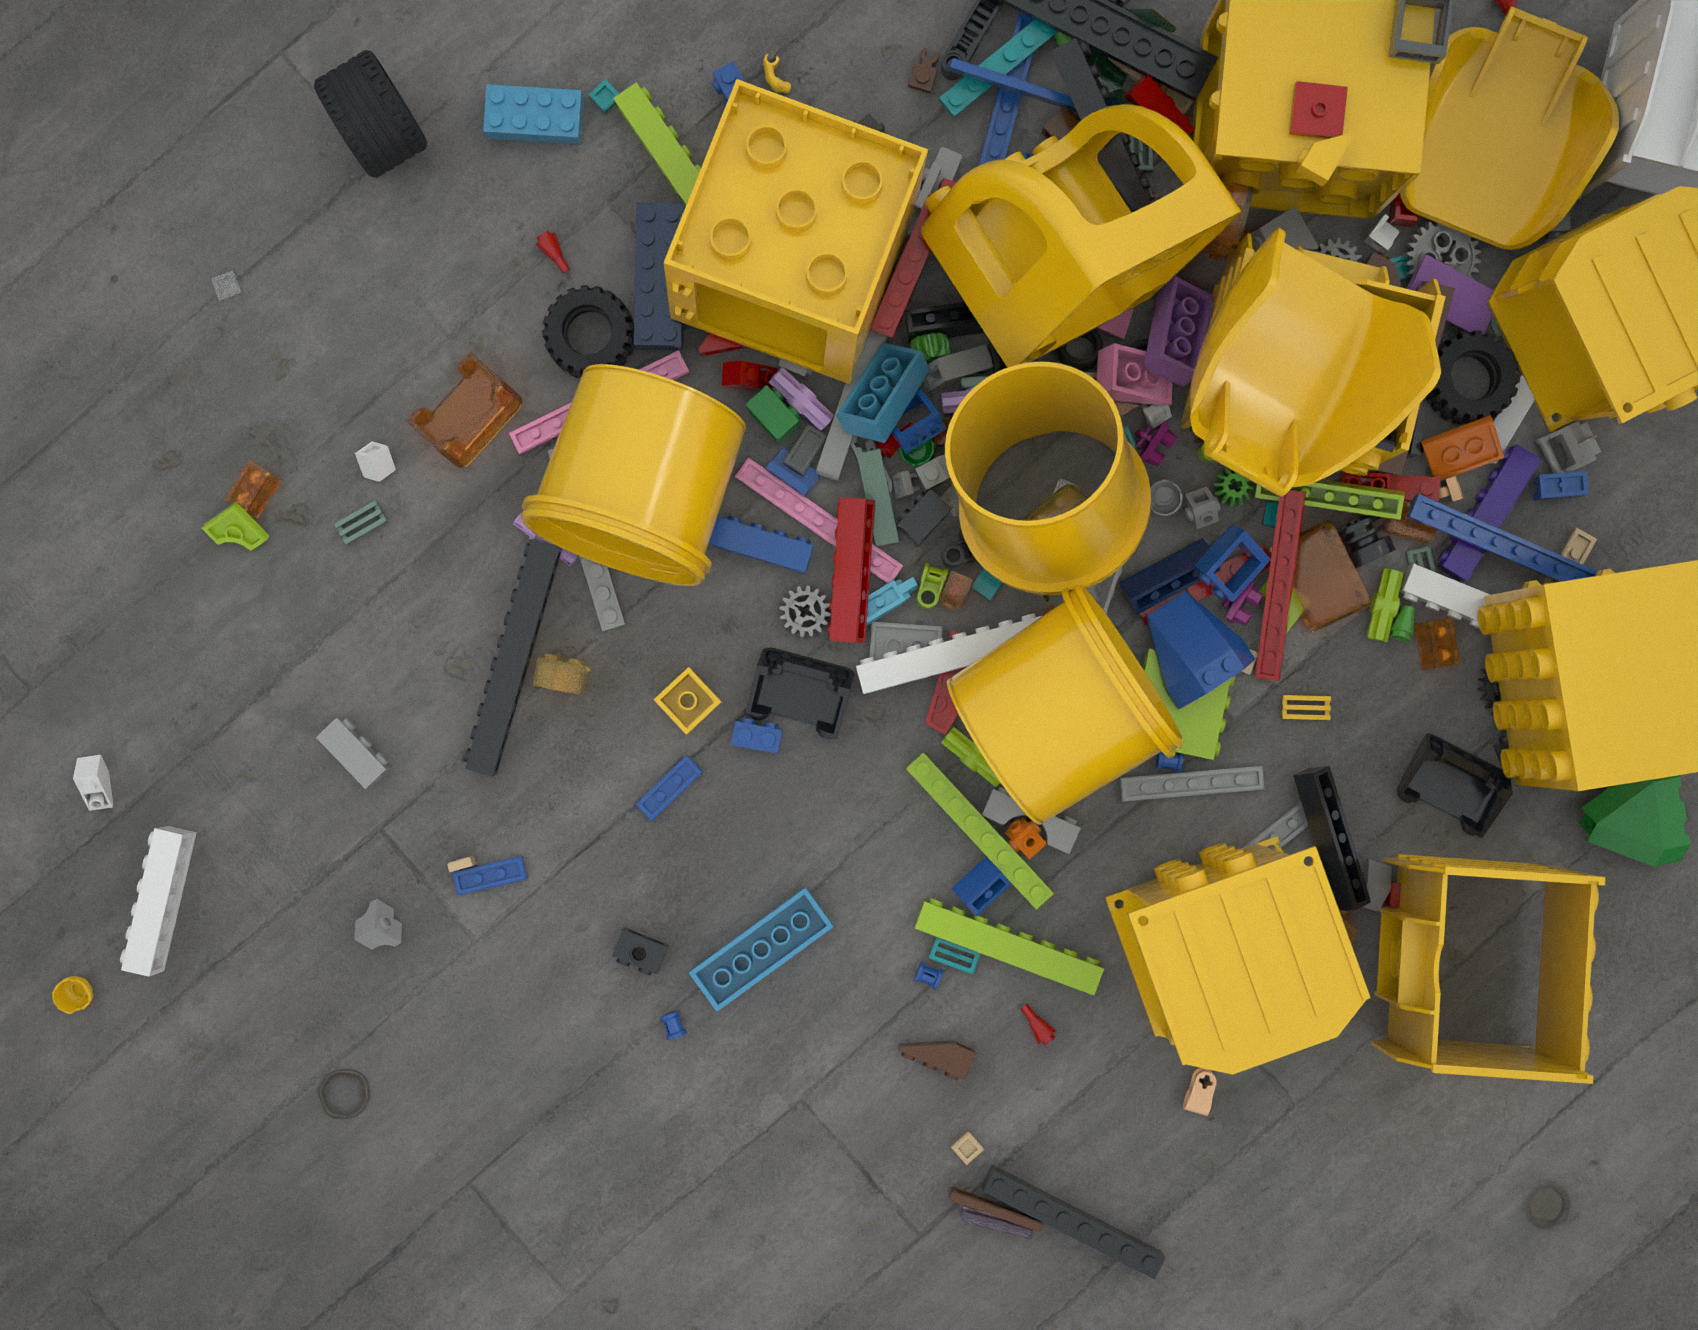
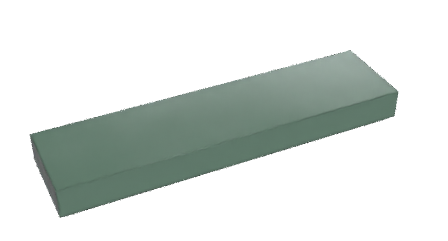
M881 449L857 453L865 496L866 499L875 500L873 534L876 547L899 542Z

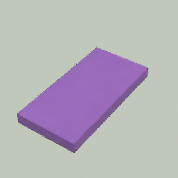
M1422 254L1407 289L1415 291L1422 281L1429 282L1433 278L1437 279L1438 284L1455 288L1446 322L1468 333L1477 330L1482 331L1484 335L1493 316L1486 300L1490 298L1494 290L1431 256Z

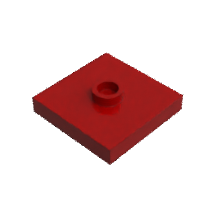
M1296 81L1289 134L1326 139L1343 135L1348 87Z

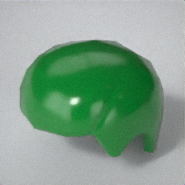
M931 438L907 454L900 446V455L906 464L920 467L931 461L934 457V441Z

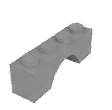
M998 787L997 790L991 789L981 812L982 816L1002 825L1013 817L1026 815L1013 798L1010 797L1006 789ZM1065 815L1063 819L1054 816L1041 824L1045 831V842L1070 854L1081 828L1076 826V820Z

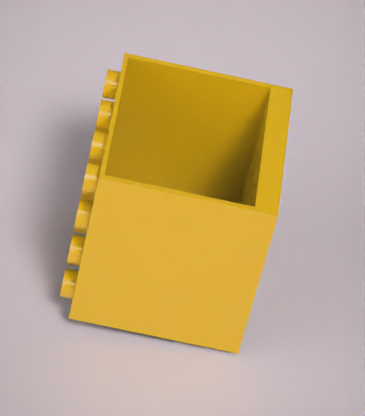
M1396 0L1217 1L1200 35L1199 47L1217 56L1218 59L1199 96L1194 101L1192 126L1195 129L1191 132V139L1205 155L1238 207L1287 211L1296 206L1299 213L1373 220L1421 174L1431 63L1388 57ZM1405 4L1400 40L1432 44L1435 8ZM1296 81L1348 87L1343 135L1350 133L1353 135V138L1330 179L1323 187L1296 172L1300 165L1296 161L1303 149L1309 150L1313 143L1326 140V138L1289 134Z
M736 79L664 260L670 318L850 384L870 333V327L883 299L916 211L928 149Z
M1698 560L1615 573L1611 569L1599 570L1595 577L1541 585L1537 580L1524 583L1522 589L1484 596L1486 605L1479 606L1477 610L1478 625L1483 635H1491L1493 653L1487 654L1485 657V668L1490 682L1499 683L1501 701L1494 702L1493 716L1498 730L1507 731L1509 749L1501 751V765L1507 778L1514 777L1515 785L1582 791L1698 772Z

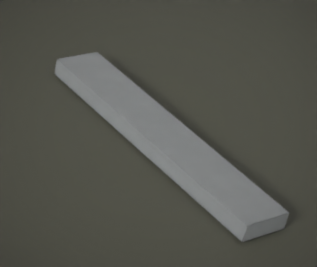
M1262 766L1119 778L1122 802L1264 790Z
M1301 801L1241 848L1278 836L1280 841L1278 844L1279 848L1287 844L1308 827ZM1269 845V846L1267 847V848L1276 850L1273 845Z

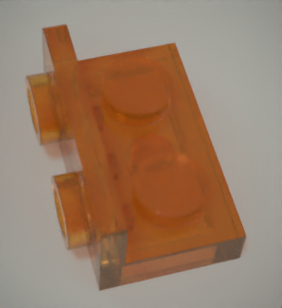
M249 460L225 498V501L231 505L237 502L251 517L258 519L277 490L281 479Z
M1453 618L1415 623L1423 670L1460 664Z

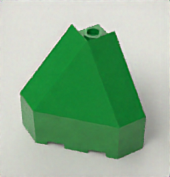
M1680 776L1610 786L1582 807L1585 813L1579 824L1590 835L1587 842L1653 867L1681 861L1691 842L1690 835L1685 833L1684 821L1687 820L1684 801H1680L1678 787H1682Z

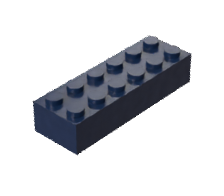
M637 203L633 342L636 350L683 351L684 323L670 318L664 271V260L686 208L683 203Z

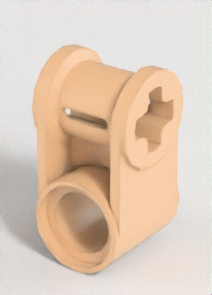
M1200 1067L1194 1070L1189 1089L1184 1098L1183 1110L1208 1116L1217 1083L1216 1077L1211 1070ZM1207 1075L1209 1081H1204L1202 1084L1199 1079Z

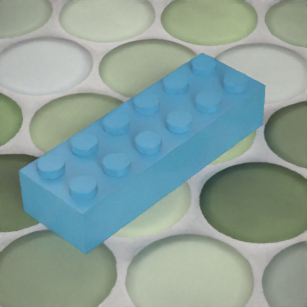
M805 886L692 968L689 974L714 1009L719 1011L833 928L834 924L807 886Z

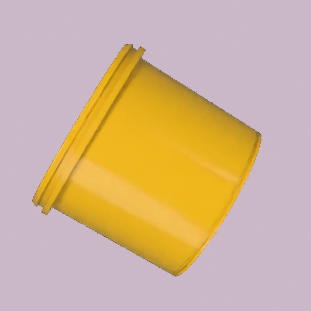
M1023 363L1005 368L987 377L976 385L959 404L951 419L946 435V465L959 498V519L964 539L975 559L989 574L1004 584L1028 593L1061 595L1064 589L1069 588L1072 591L1075 585H1083L1086 589L1110 577L1126 563L1138 547L1147 528L1151 512V488L1148 474L1140 456L1127 441L1121 418L1113 399L1096 380L1078 369L1059 363ZM1055 431H1070L1097 439L1116 454L1111 470L1101 486L1082 504L1061 515L1042 520H1013L995 515L976 504L980 484L989 467L1004 451L1022 440Z
M609 364L590 365L583 371L537 495L527 496L523 500L522 522L530 531L544 540L603 566L667 584L680 586L699 585L705 579V575L710 572L712 562L705 553L746 430L745 422L733 410L716 399L674 380L624 366Z
M1075 585L1072 591L1069 588L1064 589L1061 592L1064 599L1063 603L947 680V687L955 708L984 759L1017 805L1038 825L1043 824L1158 753L1163 752L1168 758L1175 755L1174 749H1181L1184 744V739L1174 719L1142 666L1104 610L1083 585Z

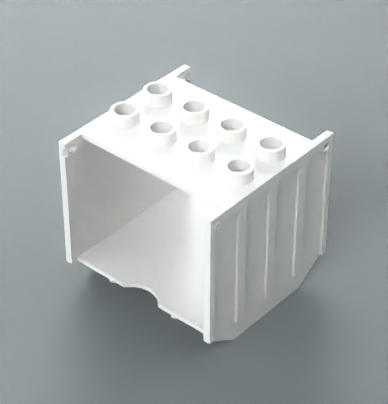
M1639 0L1614 22L1601 76V81L1610 91L1617 104L1619 130L1607 155L1578 200L1603 182L1652 194H1664L1677 186L1698 188V0Z

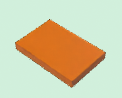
M1491 415L1421 441L1432 477H1440V481L1505 458Z

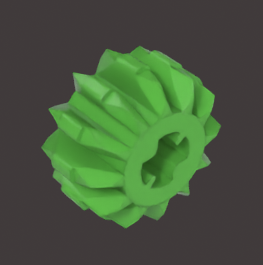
M932 332L931 334L917 336L910 341V349L922 351L927 364H930L937 358L950 354V344L947 335L942 333L934 334Z
M1229 468L1223 469L1224 475L1220 473L1216 475L1220 482L1213 483V487L1220 488L1219 491L1214 493L1215 497L1222 494L1223 497L1220 503L1223 504L1229 499V507H1233L1235 501L1239 506L1243 505V498L1246 500L1251 498L1250 494L1246 491L1254 490L1253 486L1247 485L1251 480L1245 479L1233 470L1231 473ZM1230 481L1232 482V484L1237 483L1238 488L1235 490H1230Z

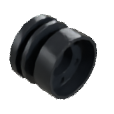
M1364 515L1343 525L1336 533L1332 534L1334 540L1344 535L1347 541L1337 546L1338 548L1348 546L1351 548V551L1343 556L1349 571L1396 550L1390 536L1378 538L1376 534L1385 525L1381 524L1373 528L1371 524L1381 517Z

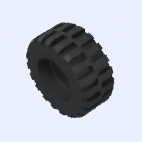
M582 285L581 289L575 290L573 287L567 290L568 294L564 296L560 294L556 297L557 302L554 305L550 304L547 309L549 314L544 316L543 324L545 328L542 330V336L545 340L546 350L564 372L566 371L571 376L578 378L583 375L584 369L590 365L609 364L624 366L627 363L628 355L631 356L634 350L632 347L634 342V321L621 299H618L609 290L604 291L602 287L594 286V288H589L588 285ZM586 312L602 314L609 321L612 331L608 344L601 351L594 354H581L571 347L567 337L571 322L577 316Z
M1474 330L1471 333L1467 331L1461 332L1439 344L1437 351L1441 375L1433 390L1425 397L1426 401L1431 399L1434 404L1431 406L1433 411H1440L1443 419H1453V423L1459 425L1462 423L1468 424L1490 415L1493 418L1502 413V410L1512 403L1511 398L1516 396L1518 388L1515 385L1520 383V375L1516 374L1515 371L1520 368L1518 361L1513 362L1512 356L1515 354L1512 349L1507 351L1504 348L1506 342L1502 339L1494 340L1495 335L1489 332L1483 335L1482 331ZM1465 356L1472 357L1486 367L1490 384L1488 392L1482 398L1471 400L1459 394L1455 389L1451 379V370L1453 364L1459 358Z

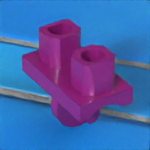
M1163 422V424H1160L1152 437L1150 434L1154 428L1149 425L1144 431L1136 430L1135 435L1139 440L1135 446L1141 449L1144 443H1147L1139 455L1143 463L1147 462L1156 467L1159 466L1165 455L1155 449L1160 442L1167 448H1171L1176 441L1177 436L1168 429L1170 425Z
M1250 582L1234 600L1233 605L1225 616L1228 622L1232 624L1236 622L1247 626L1252 614L1243 609L1246 602H1249L1258 607L1264 598V595L1255 589L1254 583ZM1225 599L1222 606L1228 609L1232 602Z

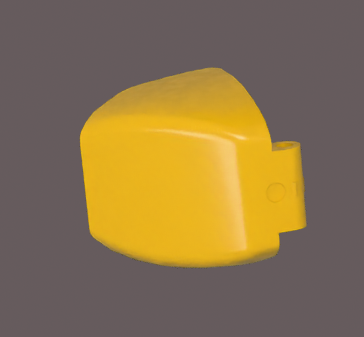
M1512 6L1509 8L1498 33L1485 28L1469 27L1449 35L1446 57L1440 64L1433 65L1429 75L1421 174L1400 193L1406 208L1427 219L1507 250L1520 249L1531 245L1557 226L1595 174L1611 148L1619 130V111L1610 91L1596 75L1576 64L1586 45L1588 36Z
M1280 227L1272 232L1237 276L1212 320L1192 376L1190 418L1193 432L1205 441L1204 453L1207 457L1282 497L1292 487L1310 485L1332 475L1380 443L1433 390L1440 378L1441 367L1431 322L1423 311L1408 304L1381 298L1357 286L1284 242L1286 232Z

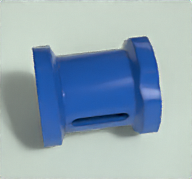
M1163 752L1157 754L1155 767L1158 770L1166 768L1180 773L1184 754L1175 753L1173 757L1168 758Z
M921 961L914 981L924 982L936 990L944 970L933 969Z
M679 1010L660 1016V1020L663 1021L668 1034L666 1036L667 1040L687 1033L686 1029L682 1027Z

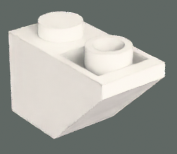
M95 755L77 758L73 780L89 811L112 808L113 798L109 770L102 756Z

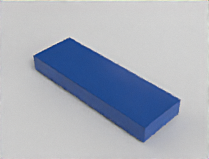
M686 755L635 805L653 821L703 773L702 769Z
M523 856L452 872L457 895L528 879Z

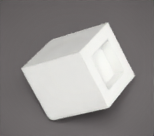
M1386 214L1380 218L1364 240L1366 244L1381 253H1386L1389 250L1394 239L1399 234V230L1386 222L1389 218Z
M372 441L355 453L365 478L380 482L396 469L389 448L386 445Z

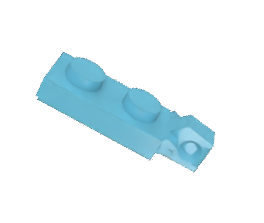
M914 577L903 583L900 579L897 581L893 580L869 595L867 625L906 603L911 598L910 593L919 588Z

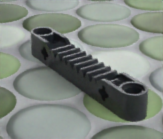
M976 0L943 55L941 73L946 79L957 80L962 76L947 71L946 64L953 58L970 63L984 36L992 26L994 19H996L999 11H1001L1003 3L998 0Z

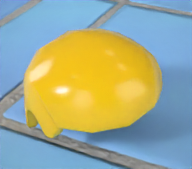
M69 976L55 986L52 992L53 1003L58 1010L66 1014H72L78 1010L85 1009L94 996L90 983L85 978L78 976Z

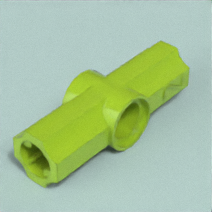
M1382 568L1377 592L1374 593L1371 600L1370 613L1372 614L1366 638L1388 642L1392 621L1396 617L1400 605L1398 595L1403 572Z
M953 727L941 743L952 753L956 754L960 758L959 760L972 771L978 772L993 786L997 787L1001 782L984 759L975 742L969 740Z

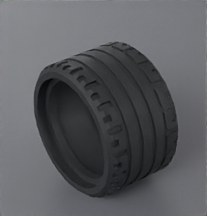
M364 50L357 54L356 57L353 56L348 59V62L338 65L336 69H332L326 75L315 79L314 89L338 132L364 171L370 177L378 178L385 174L386 171L389 172L394 169L396 165L399 166L404 163L406 159L414 157L416 153L419 154L424 151L428 141L372 51Z

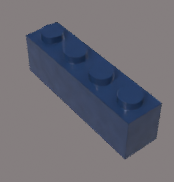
M1203 538L1119 582L1126 601L1137 615L1201 581L1198 577L1200 573L1194 568V565L1210 549V546ZM1220 566L1216 569L1214 573L1221 570Z

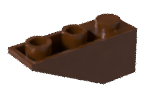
M953 1040L899 1043L898 1050L902 1052L901 1056L912 1061L917 1058L923 1061V1066L936 1071V1068L945 1071V1076L956 1081L958 1078L965 1079L976 1055L975 1050Z

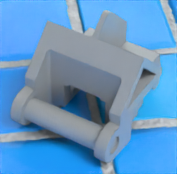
M1576 421L1535 440L1536 445H1540L1552 473H1565L1576 470L1597 460L1595 455L1601 452L1595 440L1597 435L1593 436L1587 422L1580 425L1579 421ZM1551 438L1554 439L1556 444L1560 442L1565 450L1568 459L1565 460L1566 468L1564 469L1561 468L1548 441Z

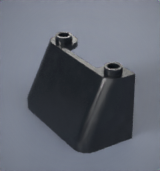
M764 648L756 667L745 715L751 716L755 720H764L771 713L816 725V731L822 738L837 739L854 679V672L849 668L776 648Z
M1426 733L1420 742L1397 788V795L1402 801L1415 803L1421 799L1460 819V823L1463 826L1462 830L1470 836L1476 835L1480 838H1483L1513 794L1511 778H1507L1502 769L1430 733Z

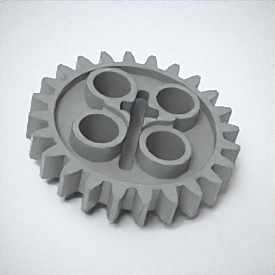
M1435 221L1434 225L1431 222L1425 223V228H1417L1419 235L1412 234L1410 236L1414 242L1406 243L1405 246L1411 250L1410 252L1403 253V256L1409 258V261L1403 263L1404 266H1410V270L1406 272V275L1414 274L1422 254H1427L1438 261L1443 259L1444 262L1442 263L1473 280L1474 278L1471 273L1479 272L1474 267V264L1481 263V260L1475 258V255L1481 253V250L1474 249V246L1479 241L1472 242L1470 240L1472 236ZM1438 235L1443 238L1444 243L1442 247L1437 245L1436 239ZM1454 240L1455 244L1452 248H1450L1452 241ZM1457 249L1462 254V258L1460 261H1458L1455 258V252Z

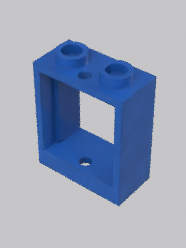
M920 387L902 415L920 404H923L930 415L903 432H900L897 426L891 432L906 454L946 430L939 412Z
M1231 524L1194 565V568L1200 573L1198 575L1199 579L1206 585L1213 587L1211 591L1221 600L1226 598L1234 602L1271 559L1245 530ZM1239 545L1249 556V559L1224 585L1214 572Z

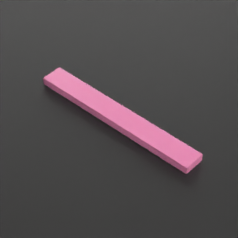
M679 350L639 369L671 380L690 373ZM571 403L510 432L509 434L518 453L522 455L559 437Z
M748 457L735 478L836 547L835 529L838 526V519ZM872 544L870 572L888 584L895 579L903 565Z

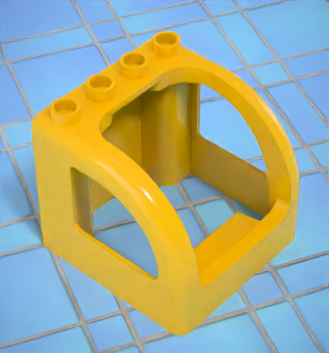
M1120 104L1108 106L1091 113L1060 140L1056 136L1046 139L1032 151L1034 156L1025 159L1021 152H1016L1004 160L986 162L964 174L952 188L945 186L935 191L924 202L931 214L922 224L921 233L1008 368L1032 362L1150 300L1229 226L1242 211L1205 155L1178 125L1165 116L1145 107ZM1123 132L1141 140L1157 152L1184 185L1163 198L1135 212H1131L1102 169L1097 156L1111 139Z

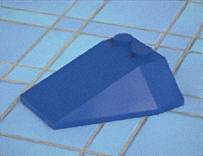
M1186 591L1146 616L1165 690L1178 710L1214 690L1244 670L1255 660L1244 640Z

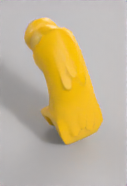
M766 54L763 59L766 82L776 94L781 92L784 94L790 93L791 84L780 80L774 74V70L779 65V57L776 56V61L770 63L767 61L769 54Z

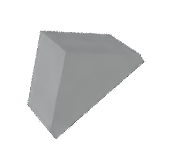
M1368 859L1363 877L1371 903L1363 906L1364 908L1379 911L1391 891L1392 866Z

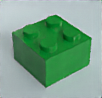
M766 385L745 405L752 417L780 446L800 428V415L791 405L786 407L783 404V396L775 387L770 389Z

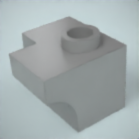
M375 899L370 902L367 912L356 920L354 940L371 950L381 945L395 947L401 943L402 923L393 919L394 909Z

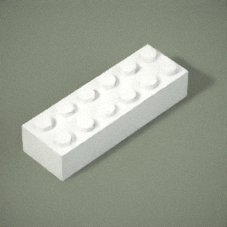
M166 826L154 828V832L150 833L148 838L149 853L145 856L142 868L145 870L143 878L139 880L137 885L138 900L133 904L131 916L134 917L132 925L128 927L126 932V940L128 942L126 949L122 951L120 957L122 971L150 977L165 970L197 832Z

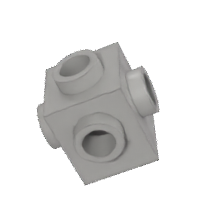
M1207 486L1185 494L1187 508H1184L1185 516L1188 522L1192 521L1196 529L1219 521L1218 511L1221 510L1218 499L1213 497Z

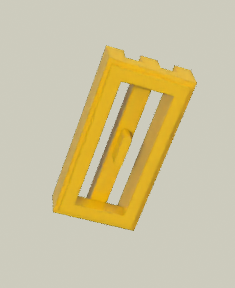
M1282 695L1281 719L1331 720V696ZM1287 700L1324 701V706L1287 705ZM1287 710H1324V715L1287 714Z

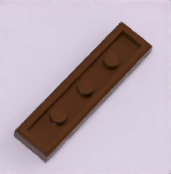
M955 1187L950 1189L949 1200L1041 1232L1043 1223L1020 1210Z

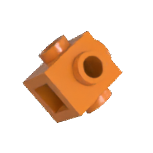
M1023 817L1014 821L1009 826V829L1004 832L1010 839L1007 843L1016 853L1021 851L1029 860L1047 844L1038 834L1041 832V829L1032 820L1028 823Z

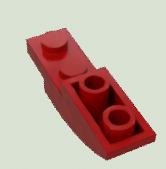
M1342 472V483L1405 492L1404 502H1412L1415 494H1420L1439 502L1440 477L1399 476L1382 473L1355 475Z

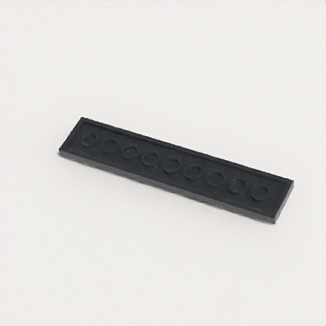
M998 0L1072 39L1081 37L1082 41L1085 40L1089 48L1144 76H1151L1154 81L1193 101H1196L1218 59L1217 56L1108 0Z

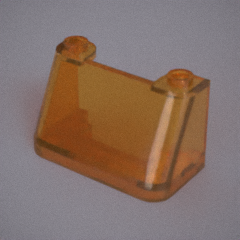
M471 351L460 361L458 371L463 378L432 412L427 408H420L406 421L439 453L459 468L468 466L522 405L521 396Z
M1326 520L1301 532L1293 588L1304 608V616L1301 617L1304 627L1307 630L1310 629L1311 632H1316L1371 606L1369 595L1333 524ZM1273 547L1270 548V550H1271V553H1269L1270 557L1272 556V548H1273Z

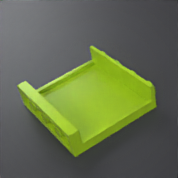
M1146 649L1142 668L1166 705L1184 739L1182 748L1174 749L1175 752L1214 760V756H1218L1220 752L1221 742H1218L1219 733H1223L1226 719H1223L1224 709L1228 710L1231 696L1228 695L1229 686H1233L1235 676L1178 710L1165 690L1155 650Z

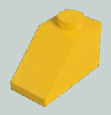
M1348 133L1315 142L1309 150L1304 148L1296 161L1300 164L1296 172L1323 187L1330 179L1353 135Z

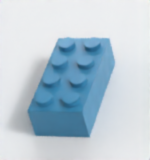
M486 84L483 132L488 139L582 145L584 95L581 90Z
M881 343L836 414L845 433L883 443L886 442L930 371L922 351Z

